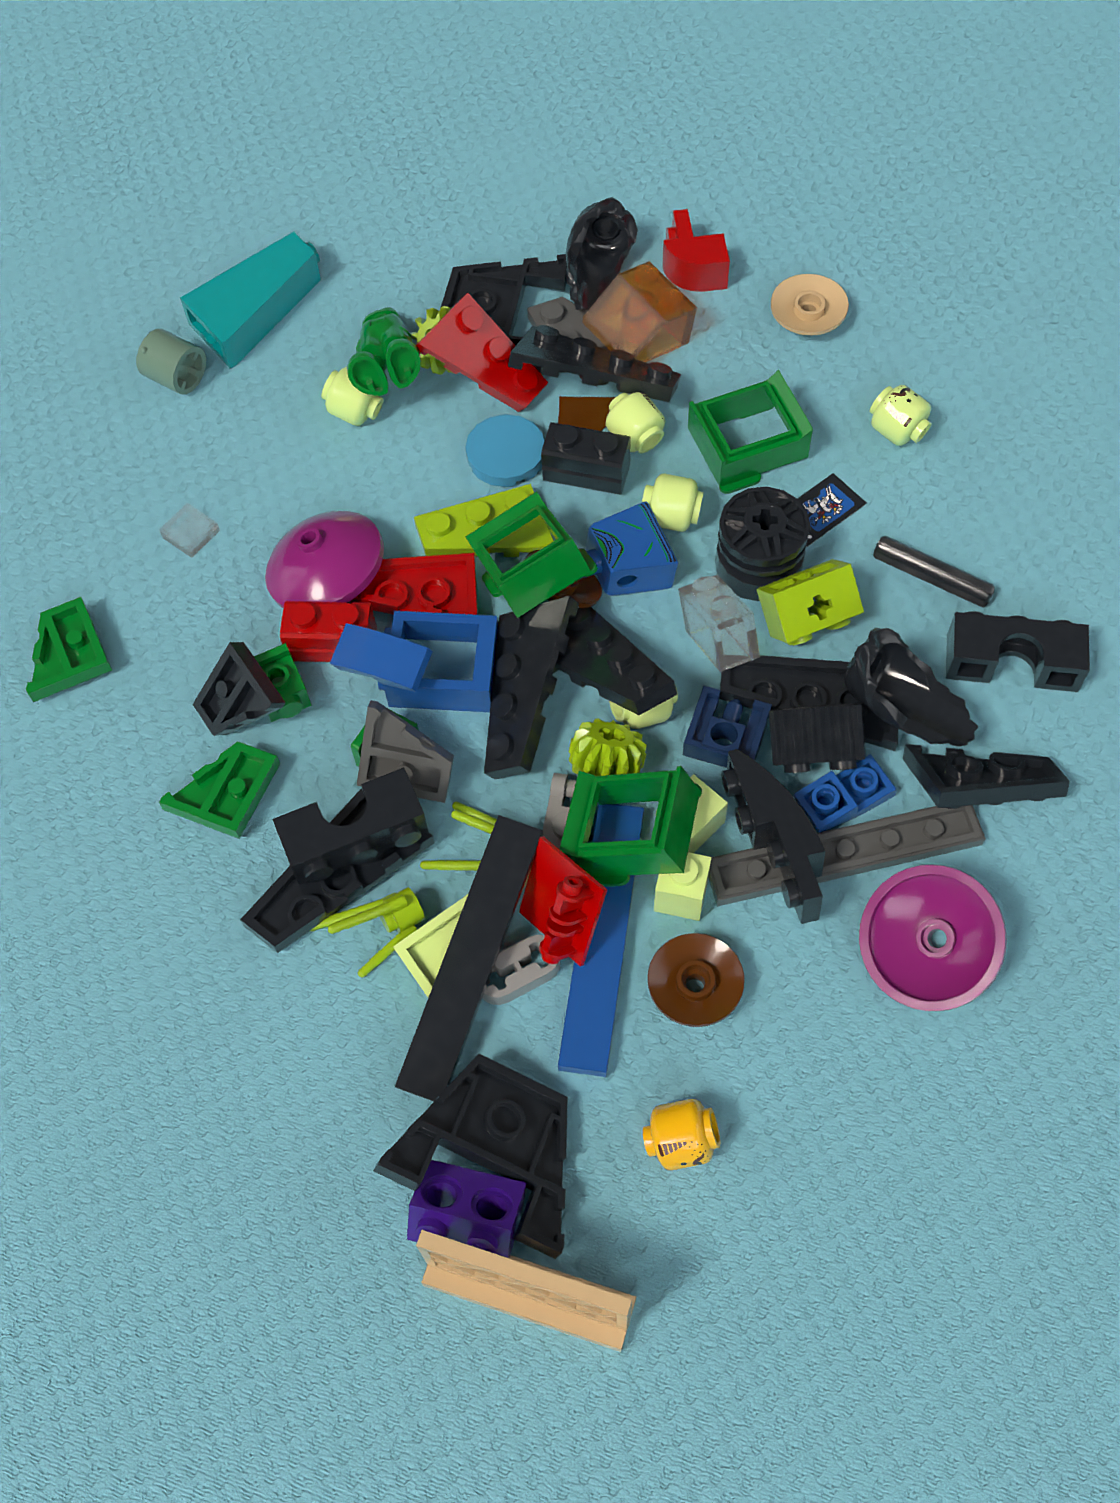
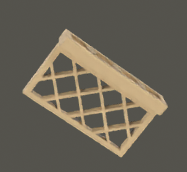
M421 1230L416 1247L427 1263L421 1282L423 1286L619 1352L622 1351L636 1296L510 1255L509 1258Z

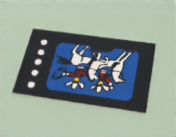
M834 473L798 498L807 510L810 521V531L806 547L867 504Z

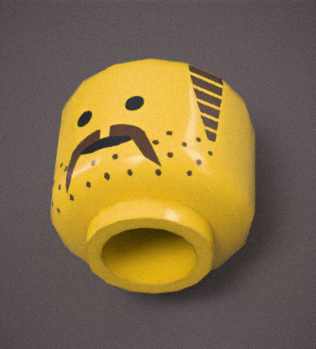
M686 1099L656 1106L652 1110L650 1125L643 1127V1140L648 1156H657L661 1165L667 1170H677L706 1164L712 1159L714 1149L720 1148L721 1145L719 1128L713 1109L704 1108L697 1099Z

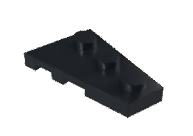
M905 744L903 761L937 808L957 809L961 806L1000 805L1004 802L1043 801L1046 798L1067 796L1070 781L1049 757L993 752L990 754L989 759H980L965 755L963 749L946 748L945 755L922 753L921 745Z

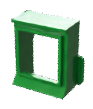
M779 369L766 381L696 404L693 401L689 402L688 430L719 485V490L724 494L756 485L761 480V473L808 458L813 427ZM775 407L788 430L787 432L733 450L730 449L718 424L736 418H747Z
M537 491L465 536L486 570L481 577L493 597L501 595L504 597L517 618L581 577L593 575L598 569V566L584 548L578 549L572 537L568 535L550 512ZM540 515L556 540L502 574L486 549Z
M677 766V769L672 771L595 776L579 771L560 850L604 887L623 886L630 880V875L684 873L702 788L693 782L682 766ZM659 802L651 840L588 843L597 803L605 805Z

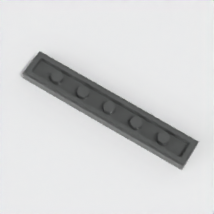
M973 805L961 806L957 809L933 806L817 833L825 849L822 876L816 877L818 883L977 847L983 845L986 838ZM767 847L757 850L750 848L711 857L709 881L717 907L782 892L781 881L784 878L780 868L773 869L771 866Z

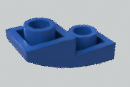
M346 623L330 664L341 671L372 677L383 685L417 692L433 651L425 646L390 634Z
M869 754L865 760L857 762V768L843 770L837 775L830 771L794 793V798L820 833L848 822L896 796V788L872 755Z

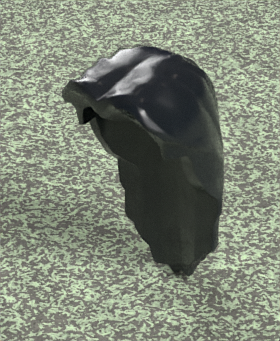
M613 197L587 206L577 217L570 231L566 247V281L570 286V299L574 302L575 310L592 312L594 307L599 308L605 305V298L608 295L609 287L619 277L621 266L636 242L638 229L633 215L628 210H625L620 201Z
M875 627L871 630L868 639L857 647L852 660L847 666L844 681L851 695L882 721L907 734L919 737L930 744L949 743L954 746L968 745V742L975 739L974 732L978 729V725L970 719V713L966 708L965 700L951 693L948 687L936 680L931 667L909 650V647L901 639L899 633L889 628L880 629Z

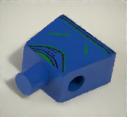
M647 501L595 522L588 528L585 550L598 566L597 571L593 575H597L606 594L613 596L672 588L678 561Z

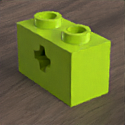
M835 559L828 560L756 589L770 637L788 643V645L805 643L813 638L812 633L824 628L834 630L847 626L851 623V617L864 613L851 563Z

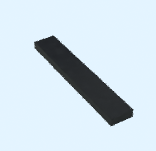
M498 815L396 1081V1088L434 1102L450 1085L530 872L539 839L543 836V830Z

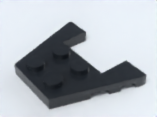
M566 254L557 255L556 261L539 262L538 257L526 258L523 260L522 265L502 267L501 261L453 267L441 307L447 306L452 308L465 294L469 293L516 346L523 338L512 335L525 287L532 286L565 291L567 284ZM533 365L540 373H542L541 366Z
M478 1054L430 1107L405 1131L398 1141L385 1152L376 1163L373 1171L416 1191L422 1183L437 1145H440L505 1178L525 1182L526 1188L530 1189L531 1193L513 1239L556 1259L562 1254L565 1234H561L562 1210L565 1209L566 1189L562 1188L563 1161L566 1159L568 1097L482 1054Z

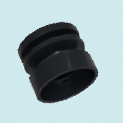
M765 486L748 488L734 495L725 504L719 520L715 565L717 576L726 589L740 598L760 601L756 589L802 571L810 531L808 512L801 502L784 490Z

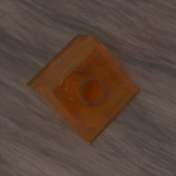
M648 261L619 273L583 316L582 323L610 351L624 350L631 353L634 359L648 362L689 343L697 307Z

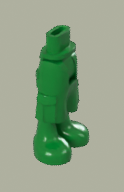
M387 307L376 310L367 315L362 322L356 354L348 361V378L351 384L359 391L369 395L382 396L388 392V380L385 373L387 368L393 383L398 388L408 387L420 371V351L412 342L411 334L404 327L400 315L394 309Z

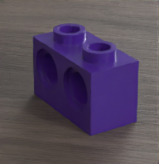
M431 1159L422 1183L414 1191L409 1203L407 1240L418 1242L421 1230L509 1258L515 1241L513 1238L523 1214L526 1183Z

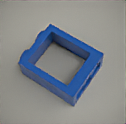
M394 611L392 627L385 628L384 633L405 640L474 642L477 645L472 681L422 678L417 692L383 685L378 682V689L385 691L388 706L394 708L490 713L498 617L493 615Z

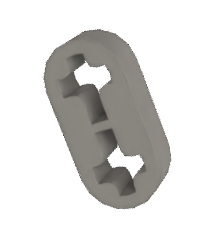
M545 935L528 937L499 952L492 973L497 972L500 977H504L514 971L515 973L505 978L506 987L504 989L498 990L495 985L486 987L482 997L484 1001L493 1005L508 1003L550 981L557 975L560 970L561 960L558 964H548L543 968L538 963H532L521 968L532 961L531 953L536 950L539 951L540 942L544 939Z

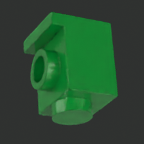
M286 643L254 656L286 702L283 708L268 714L271 722L281 718H291L299 714L302 709L312 706L305 685Z

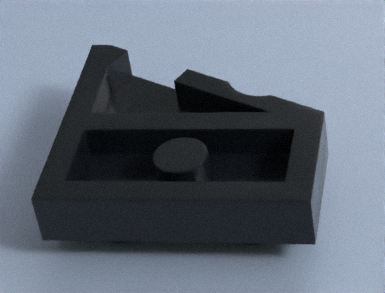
M229 642L192 705L212 735L217 736L230 734L283 708L286 702L245 643Z

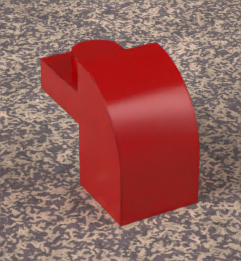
M688 209L674 210L672 227L666 228V240H663L662 268L666 277L676 286L689 291L703 292L727 289L730 260L724 233L693 236Z

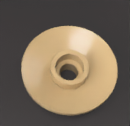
M799 274L789 277L775 288L771 297V311L776 321L787 330L801 335H821L836 329L845 320L849 307L848 297L843 288L832 279L817 274Z

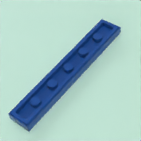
M599 804L593 842L640 840L644 808L619 804ZM630 875V880L623 886L605 887L607 893L585 963L580 967L574 962L558 1060V1071L607 1077L635 875Z

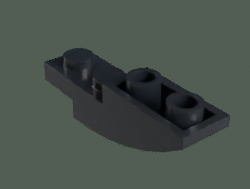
M738 749L728 751L727 770L721 772V778L726 796L728 798L734 796L738 806L735 808V818L741 835L748 833L753 850L767 847L771 866L773 869L780 868L784 878L781 881V889L786 906L788 908L795 907L800 923L804 924L819 920L823 895L816 877L822 876L825 849L815 828L790 792L770 772Z

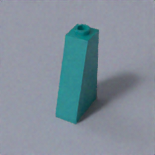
M293 231L180 297L189 325L230 369L233 368L321 281L318 268L320 256L316 248L310 242L305 243Z

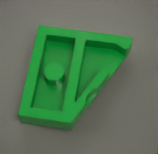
M82 597L40 613L37 629L39 639L34 644L32 655L35 668L32 682H27L26 691L33 702L112 671Z
M237 741L222 752L215 762L206 764L193 773L192 777L194 780L173 796L170 792L163 795L159 804L164 811L240 839L280 766L279 759L274 754Z

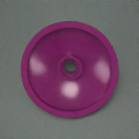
M331 511L312 516L288 531L274 548L266 567L265 581L267 589L275 602L282 608L285 601L347 603L359 595L376 576L384 555L382 536L376 525L369 518L356 512Z
M920 865L896 873L876 889L862 914L859 944L862 959L868 973L877 986L889 997L917 1010L945 1011L972 1002L991 986L1004 962L1007 932L999 905L991 893L979 881L951 867ZM937 930H942L947 937L945 945L940 948L935 947L932 943V935Z

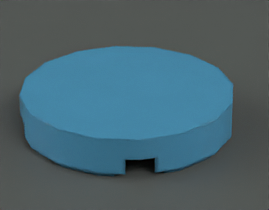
M504 414L489 417L477 424L468 435L465 446L467 461L478 479L493 486L517 485L516 481H521L525 478L528 481L535 477L542 468L541 452L544 438L542 432L533 422L521 416Z

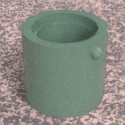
M155 329L143 339L138 349L136 366L139 373L179 394H188L196 388L204 375L206 355L200 347L164 329Z

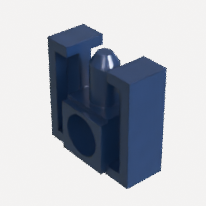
M703 685L683 743L682 755L727 768L728 751L738 749L756 761L769 721V711L772 704L754 700L746 727V725L739 724L743 706L738 699H733L726 704L722 719L714 717L715 710L719 704L720 690ZM727 739L732 744L722 746L715 743L714 740Z

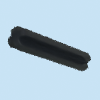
M882 536L874 549L873 556L875 559L980 607L987 606L995 591L993 584L888 536Z

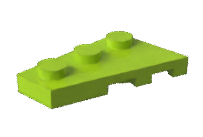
M527 484L414 516L415 527L425 556L474 553L476 558L477 555L465 536L534 493L532 485ZM539 515L486 550L488 553H503L504 557H519L520 552L541 550L554 541L544 520Z

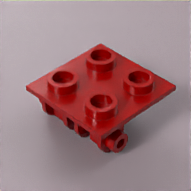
M544 836L540 837L519 913L545 935L539 945L543 961L548 964H558L561 959L570 957L581 967L585 963L607 889Z

